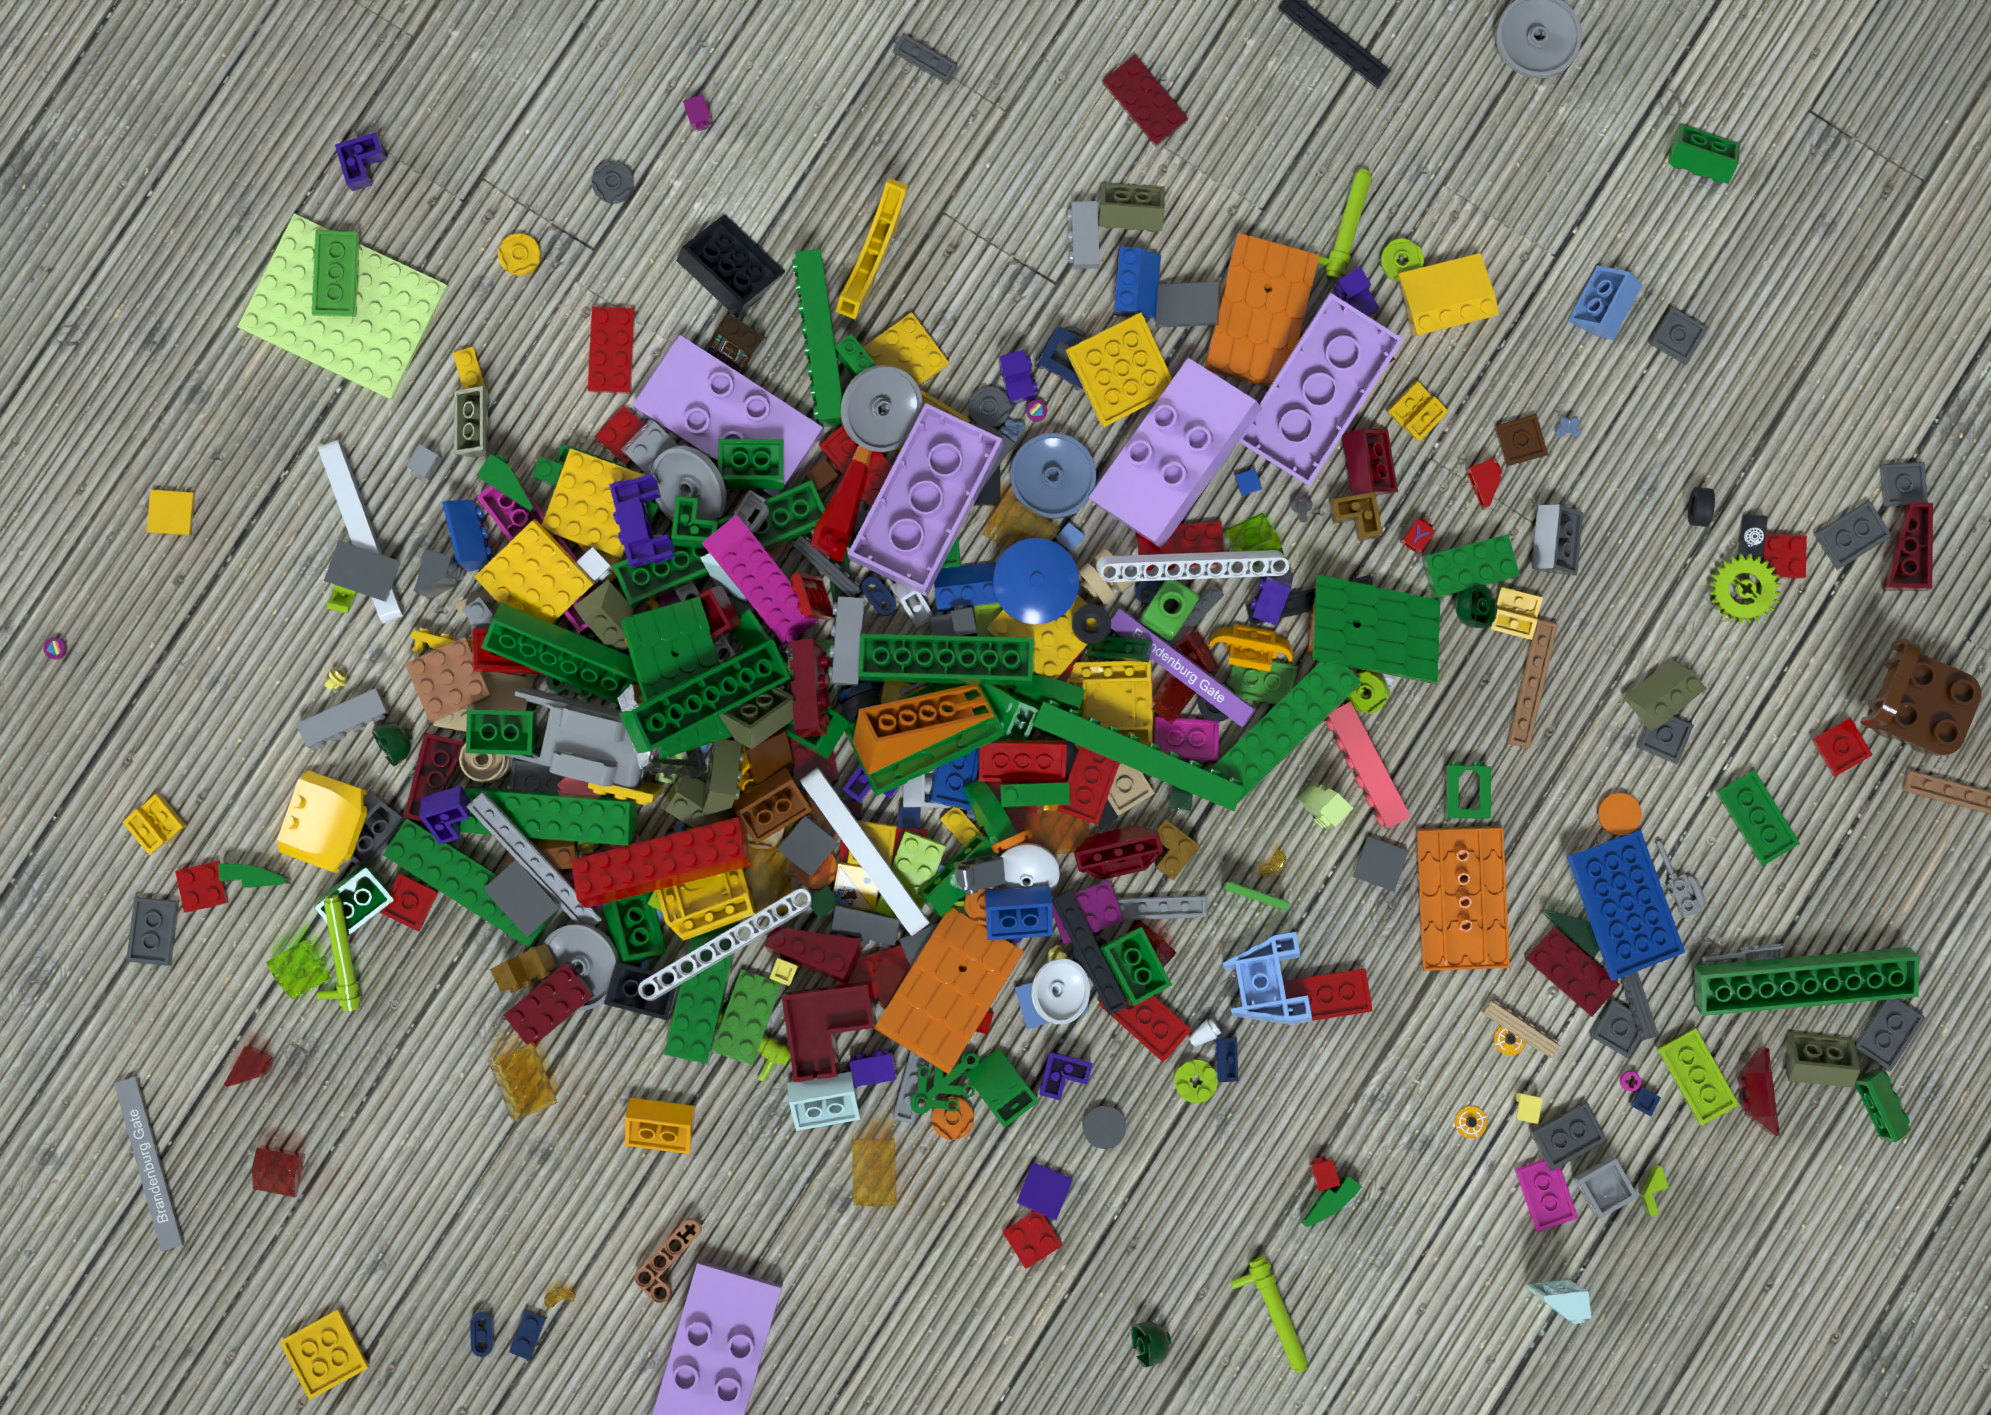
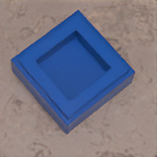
M1256 469L1234 476L1241 496L1262 490Z

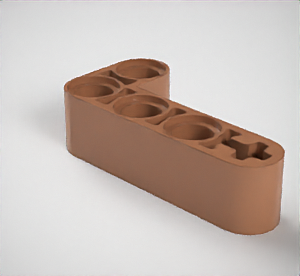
M697 1218L687 1219L635 1274V1283L656 1303L666 1302L672 1294V1286L661 1274L701 1233L702 1223ZM687 1224H688L689 1226H691L692 1224H694V1225L696 1226V1228L694 1229L695 1232L692 1231V1232L685 1238V1237L683 1236V1234H684V1233L688 1230V1228H689V1227L687 1226ZM673 1239H678L681 1242L682 1247L680 1250H674L671 1247ZM656 1256H664L666 1258V1265H657ZM646 1271L650 1273L651 1281H642L640 1277L641 1272ZM664 1287L667 1291L666 1297H659L656 1294V1288Z

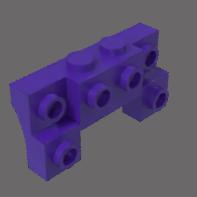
M652 473L639 478L609 484L616 512H613L616 524H619L621 532H618L621 544L625 547L629 566L635 568L651 562L657 564L676 558L671 537L666 534L654 538L645 502L661 497L656 476Z

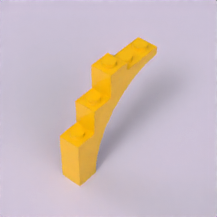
M888 178L871 229L857 263L840 294L836 312L856 319L872 292L876 275L885 261L889 244L898 230L902 216L901 211L909 185Z

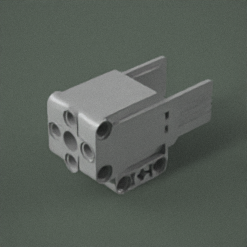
M523 687L515 691V696L526 698V701L550 708V714L542 750L534 748L532 755H502L549 766V772L601 786L610 787L618 785L636 789L646 782L649 764L653 759L655 749L637 754L619 715L623 711L529 687Z

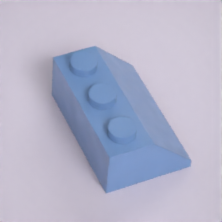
M1597 265L1568 321L1597 337L1614 340L1642 284L1631 272Z

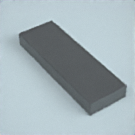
M904 33L893 49L895 55L946 85L958 67L954 62Z

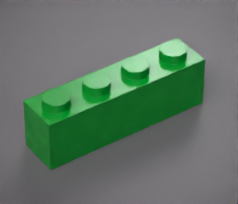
M977 834L917 893L931 911L943 916L951 910L952 906L960 898L966 895L965 890L962 891L956 886L955 862L990 854L1001 855L999 852L994 853L991 847L992 844L987 837Z

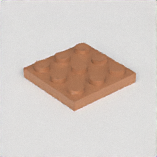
M465 637L405 663L430 723L491 697L481 672H473L472 651Z

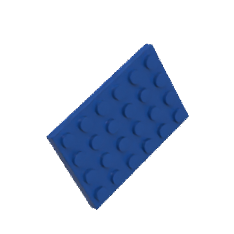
M1641 830L1567 856L1611 981L1685 953Z

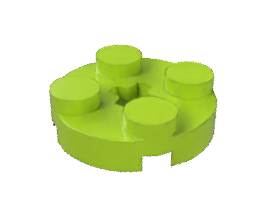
M1404 238L1393 240L1383 250L1380 264L1389 280L1399 282L1398 273L1422 268L1424 264L1423 252L1418 245L1410 242L1411 240ZM1399 255L1408 260L1404 266L1397 263Z
M1360 671L1355 675L1363 684L1347 698L1348 703L1351 702L1354 709L1358 712L1363 711L1372 714L1379 711L1387 703L1390 696V690L1386 681L1376 672ZM1363 687L1371 690V697L1363 694L1365 691Z
M1192 1059L1178 1067L1174 1075V1085L1177 1093L1184 1100L1191 1103H1201L1208 1101L1214 1095L1218 1085L1216 1071L1210 1064L1203 1060ZM1195 1075H1199V1079L1202 1081L1201 1085L1198 1084L1197 1087H1193V1083L1190 1082V1078H1195Z

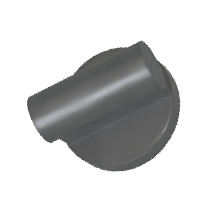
M1298 497L1292 501L1291 509L1298 513L1300 522H1306L1308 519L1307 512L1312 509L1313 503L1306 497Z

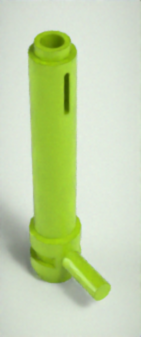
M1359 169L1355 174L1333 251L1330 252L1329 258L1322 256L1318 258L1317 264L1326 266V278L1337 282L1347 273L1346 266L1349 265L1351 259L1350 251L1372 179L1371 172L1366 169Z
M334 894L325 897L324 907L338 981L336 985L337 990L318 991L316 997L317 1000L339 999V1005L343 1011H353L360 1008L361 997L357 992L359 985L358 981L355 980L342 901L338 895Z
M722 1012L718 1023V1031L724 1017V1013ZM763 1036L758 1052L767 1061L758 1079L765 1082L774 1064L779 1066L781 1064L783 1066L787 1065L790 1060L788 1045H781L773 1037Z
M1265 1256L1256 1258L1249 1262L1251 1274L1232 1280L1231 1285L1233 1289L1252 1282L1255 1283L1256 1288L1262 1294L1291 1369L1295 1370V1373L1303 1372L1307 1369L1308 1362L1275 1283L1277 1281L1275 1274L1271 1273V1264L1266 1260Z

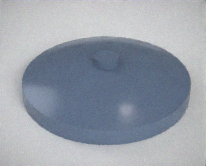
M1060 433L1042 434L1027 441L1016 453L1010 471L1011 487L1018 502L1030 513L1046 519L1065 518L1079 511L1088 502V497L1093 492L1096 482L1095 464L1089 451L1078 440Z

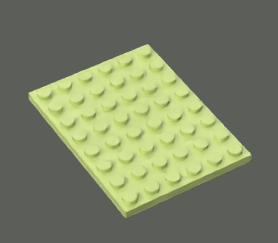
M293 214L238 328L393 400L448 286L359 244L356 317L313 316L312 293L315 230L329 229Z

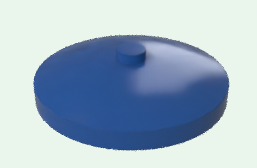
M1043 538L1024 539L1010 546L999 558L993 573V590L997 602L1010 617L1025 624L1041 625L1060 618L1074 603L1079 589V573L1071 555L1059 544Z

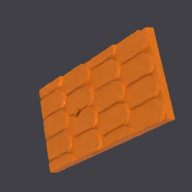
M1238 233L1220 301L1219 325H1214L1204 368L1216 374L1270 387L1299 341L1319 255Z
M1503 827L1416 828L1423 971L1510 968Z
M951 908L941 919L874 1029L947 1074H950L1024 951L1005 939L987 940V928L977 924L961 912L959 913L956 909Z

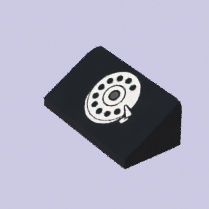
M1743 515L1738 557L1740 554H1743L1744 558H1747L1749 554H1752L1754 560L1758 556L1761 559L1763 558L1768 516Z

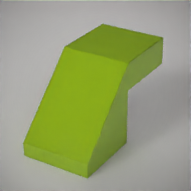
M334 585V591L327 601V609L348 614L355 602L357 592Z
M1659 1165L1652 1166L1639 1192L1645 1214L1650 1217L1659 1214L1653 1193L1669 1188L1663 1168Z

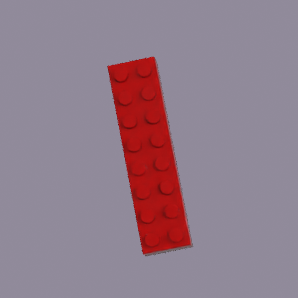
M738 817L571 860L576 898L584 908L752 866L746 828Z

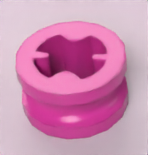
M1627 1071L1620 1076V1085L1624 1090L1636 1091L1641 1085V1078L1635 1072ZM1629 1075H1632V1079L1635 1080V1085L1631 1084L1632 1087L1625 1083L1626 1078L1629 1079Z

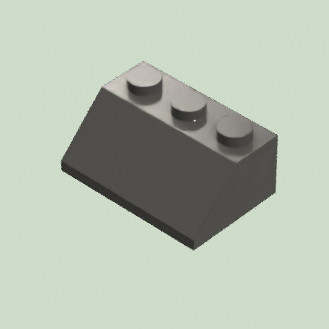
M1538 505L1534 550L1531 558L1532 569L1546 573L1577 576L1583 512L1563 505Z
M426 549L414 591L431 600L457 586L458 581L463 579L465 569L452 556Z
M371 789L363 797V804L367 807V815L355 850L350 858L359 867L366 861L371 864L393 840L406 820L386 800Z
M836 906L831 931L836 932V936L848 937L850 935L857 937V939H861L866 944H869L870 940L878 942L877 946L890 949L891 945H896L901 921Z

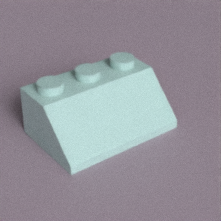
M851 1072L840 1073L837 1077L815 1078L810 1081L787 1083L789 1105L796 1131L860 1120L856 1090Z

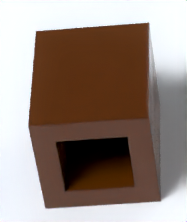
M824 459L808 471L805 477L808 481L812 480L818 494H820L839 479L837 474L839 469L832 461L828 463Z

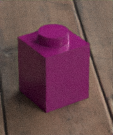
M703 94L683 101L692 130L702 131L713 124Z

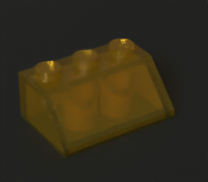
M1005 495L983 535L1008 549L1013 544L1029 538H1043L1054 542L1060 532V528Z
M778 848L750 851L752 866L745 868V876L755 906V914L793 892L789 859L779 852ZM782 905L777 909V914L789 912L787 906Z
M533 1042L488 1061L512 1122L558 1103Z
M895 1137L852 1139L853 1204L873 1207L897 1206Z

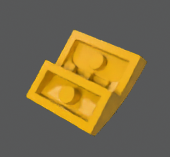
M1414 381L1386 410L1418 442L1449 412L1435 396L1429 394L1419 381Z
M1500 586L1496 600L1497 615L1495 621L1491 622L1490 629L1532 640L1543 597Z
M160 793L154 794L141 808H137L122 822L149 855H152L187 826Z

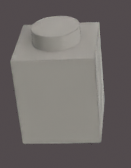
M419 444L406 467L412 470L410 474L419 480L423 477L429 480L442 458Z

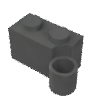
M995 854L955 862L956 886L962 891L965 890L966 894H974L984 888L996 889L997 885L1005 884L1003 858Z

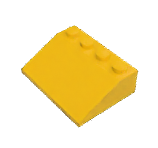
M1481 253L1398 273L1412 336L1499 315L1495 293Z

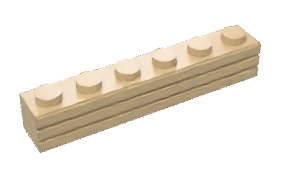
M1497 1001L1488 1002L1482 1014L1549 1058H1553L1560 1048L1558 1041L1553 1038L1549 1039L1546 1037L1547 1034L1542 1031L1538 1032L1535 1030V1026L1530 1023L1526 1024L1523 1022V1018L1514 1016L1511 1010L1503 1009Z

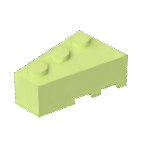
M1313 781L1297 800L1315 817L1313 821L1321 829L1336 827L1353 807L1339 793L1329 788L1325 791L1324 785H1319L1316 781Z

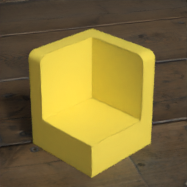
M777 958L770 979L790 986L799 965Z
M1517 1093L1516 1101L1519 1102L1516 1119L1538 1124L1543 1098Z

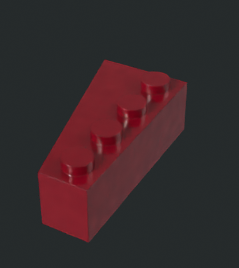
M1911 502L1905 507L1883 588L1885 591H1928L1932 589L1933 503Z
M813 638L789 641L788 650L793 651V660H789V665L795 677V681L791 682V690L796 698V701L792 702L794 730L802 738L827 735V727L830 724L827 714V707L830 705L828 686H830L828 675L830 657Z
M424 732L404 817L422 821L419 817L421 798L446 789L459 764L460 752L466 742Z
M782 927L773 929L765 944L768 952L847 984L864 947L863 941L857 938Z

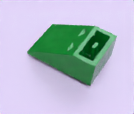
M980 684L1004 729V735L999 738L1027 740L1041 704L998 685Z
M1000 1048L978 1063L975 1068L965 1073L968 1080L1004 1128L1039 1102V1099Z

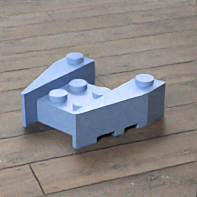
M1296 932L1274 935L1267 941L1223 963L1225 971L1232 969L1237 971L1243 1007L1232 1008L1233 1016L1288 1025L1312 1021L1308 996L1286 999L1279 961L1301 958Z

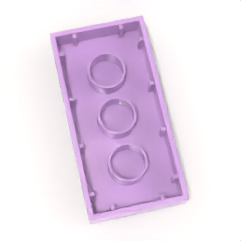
M1329 293L1260 401L1259 405L1262 409L1238 442L1310 486L1404 339L1332 293Z
M681 335L678 336L632 405L637 412L655 421L660 427L703 454H710L712 460L718 463V439H784V489H758L770 498L785 492L824 433L822 426Z
M1188 358L1088 498L1096 506L1162 549L1262 408L1255 399Z
M925 403L848 552L849 559L922 595L928 596L1004 447L1003 439Z
M699 1260L652 1415H745L783 1284Z

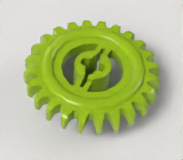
M1740 554L1738 561L1734 556H1731V564L1724 560L1725 568H1716L1720 574H1712L1716 582L1709 583V585L1715 587V590L1710 591L1709 594L1716 595L1711 601L1712 603H1719L1716 610L1724 609L1722 617L1730 614V621L1738 617V623L1741 624L1745 618L1747 623L1750 624L1752 617L1756 621H1760L1759 614L1768 617L1766 609L1774 611L1771 603H1779L1774 596L1782 594L1775 590V588L1782 584L1774 582L1779 577V575L1771 574L1775 567L1766 568L1769 561L1760 564V556L1753 561L1752 554H1749L1746 560L1743 554ZM1742 573L1754 575L1761 585L1760 595L1756 592L1757 587L1752 580H1739L1736 576ZM1730 583L1735 586V593L1739 597L1751 598L1754 602L1747 605L1735 602L1729 592ZM1740 584H1749L1748 589L1751 593H1742L1743 588Z

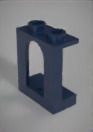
M1058 326L1053 329L1034 366L1041 370L1046 369L1075 386V390L1079 391L1083 387L1077 374L1052 360L1051 356L1060 340L1071 347L1083 340Z

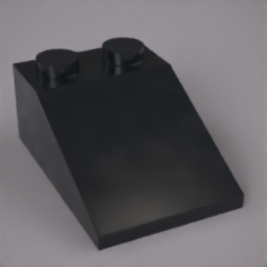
M615 961L604 1004L667 1020L676 987L659 998L648 1001L639 994V985L657 972ZM665 974L663 977L664 984L669 985L674 981V976ZM646 985L644 994L646 996L654 994V985Z

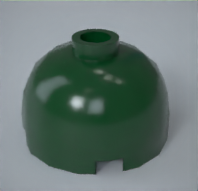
M1485 585L1470 587L1463 590L1457 597L1455 604L1456 614L1461 623L1469 628H1486L1490 626V622H1494L1496 619L1497 602L1495 598H1491L1489 593L1492 591Z
M390 722L372 729L376 743L380 750H383L387 755L386 759L393 767L408 757L412 748L410 740L413 737L407 728L402 729L398 724Z
M1149 1321L1135 1324V1327L1132 1328L1131 1338L1133 1348L1136 1349L1138 1347L1140 1354L1136 1356L1138 1361L1145 1368L1161 1363L1169 1352V1345H1171L1170 1334L1155 1322Z

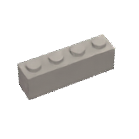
M838 597V602L833 603V615H837L836 623H832L831 636H835V645L830 646V658L834 659L833 666H829L828 671L833 685H859L860 634L863 632L864 598Z
M375 688L298 722L296 725L306 747L318 750L325 747L327 741L332 739L334 741L341 740L346 737L345 733L352 730L358 732L366 728L365 724L372 721L375 724L385 720V716L390 714L381 690Z

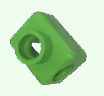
M1165 580L1143 613L1141 623L1166 640H1173L1199 601V595L1177 580ZM1175 599L1178 602L1179 609L1176 613H1168L1165 610L1164 603L1166 600Z

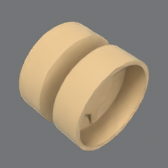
M1104 549L1094 557L1096 565L1102 557L1113 555L1107 549ZM1089 563L1078 570L1084 589L1103 607L1116 598L1111 586L1123 593L1133 585V581L1106 582ZM1112 566L1106 567L1103 572L1111 571Z
M466 743L460 752L459 762L462 771L466 776L482 783L498 782L507 775L511 767V757L502 754L466 753Z

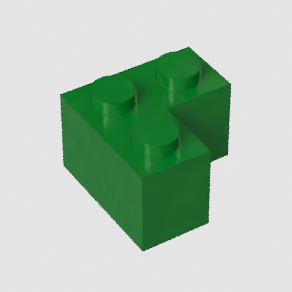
M676 496L671 538L674 546L705 548L702 542L719 529L718 521L698 519V498Z

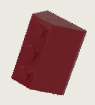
M1362 428L1343 434V448L1346 455V467L1349 474L1352 496L1375 492L1376 496L1398 492L1388 429Z

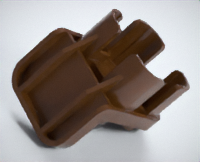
M1908 639L1893 642L1891 649L1897 651L1895 658L1885 660L1883 664L1888 671L1885 675L1878 698L1868 701L1867 705L1872 709L1870 716L1863 717L1860 723L1871 728L1882 737L1888 739L1895 738L1913 746V750L1923 754L1930 753L1936 756H1943L1956 752L1964 743L1981 700L1982 693L1978 681L1964 671L1921 654L1920 644Z

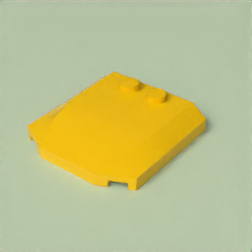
M1149 660V663L1136 661L1075 663L1066 683L1086 690L1078 712L1081 713L1080 717L1086 720L1089 717L1101 721L1100 726L1107 729L1109 725L1121 730L1120 734L1128 737L1129 734L1141 738L1140 743L1148 746L1149 742L1153 743L1151 660Z
M308 770L297 781L277 838L279 852L325 870L338 873L340 871L338 867L343 861H348L352 857L367 815V807L363 804V794L367 795V790Z
M743 868L656 890L665 923L683 941L755 915V906Z

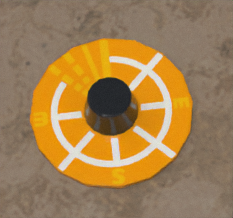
M1500 1026L1495 1032L1494 1043L1502 1054L1508 1056L1517 1055L1524 1049L1526 1042L1504 1027Z
M1464 1107L1456 1115V1129L1466 1138H1477L1486 1130L1487 1117L1478 1107Z

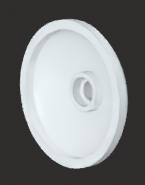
M1020 843L1009 847L999 856L1003 858L1005 884L998 885L1001 889L1050 886V892L1052 893L1057 887L1060 876L1059 865L1054 855L1046 848L1033 843ZM1024 878H1029L1030 881H1029V882H1025L1023 879H1024Z
M1054 959L1042 966L1035 976L1032 985V1001L1037 1013L1050 1023L1067 1024L1076 1020L1083 1013L1089 1001L1090 984L1087 974L1079 964L1072 960Z

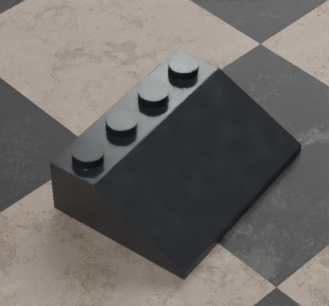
M725 214L682 246L676 260L737 319L749 310L785 273L778 264Z

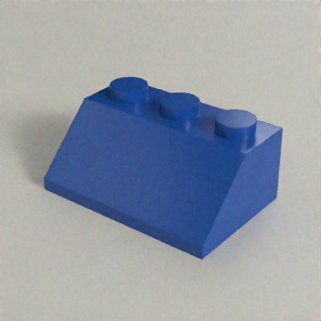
M1120 247L1114 315L1132 317L1141 312L1144 318L1156 319L1161 255L1142 248Z
M473 500L443 501L442 505L457 563L468 572L484 568L494 558V551L492 546L488 545L489 531L487 526L483 525L482 518H484V512L481 505H478Z
M996 562L941 568L934 582L937 611L955 610L954 607L960 605L974 608V606L999 604L993 590V573Z
M1050 886L984 890L987 940L1053 936Z

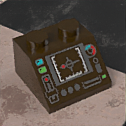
M729 313L717 330L707 353L741 375H744L765 346L766 340L765 337Z

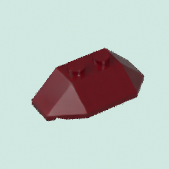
M1134 825L1091 836L1074 850V856L1079 872H1085L1105 880L1146 870L1156 860L1158 855L1162 854L1163 848L1158 831Z
M1760 1047L1740 1071L1741 1077L1738 1078L1740 1090L1743 1091L1741 1107L1745 1115L1767 1133L1780 1136L1769 1048Z

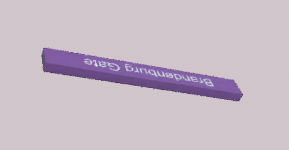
M1123 608L1118 609L1111 620V629L1122 637L1150 639L1153 642L1150 654L1152 660L1241 727L1247 724L1256 708L1151 629L1143 625Z

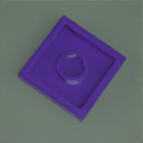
M1033 1162L1016 1204L1057 1220L1073 1179Z

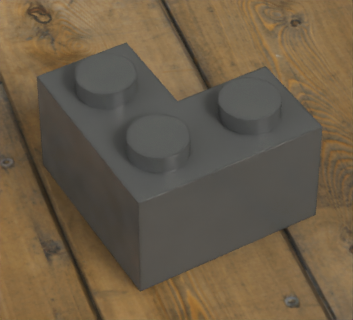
M960 605L954 607L955 611H951V614H946V611L934 613V617H930L933 635L977 636L972 607L967 608V605Z

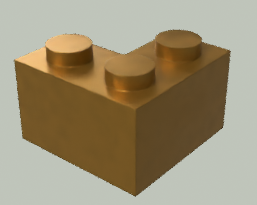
M1375 492L1336 498L1330 502L1333 524L1354 520L1358 541L1379 538L1383 534Z
M1165 819L1156 831L1159 832L1162 846L1168 851L1155 868L1173 881L1200 845Z
M545 943L491 968L490 971L501 993L508 990L513 993L534 984L533 979L537 977L541 980L551 975L550 970L557 966Z

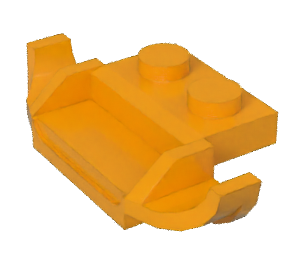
M1234 624L1233 627L1218 629L1209 638L1208 646L1213 647L1217 642L1226 643L1225 649L1229 650L1228 664L1270 672L1272 659H1276L1277 653L1285 654L1288 657V661L1293 662L1291 645L1285 639L1276 636L1275 631Z

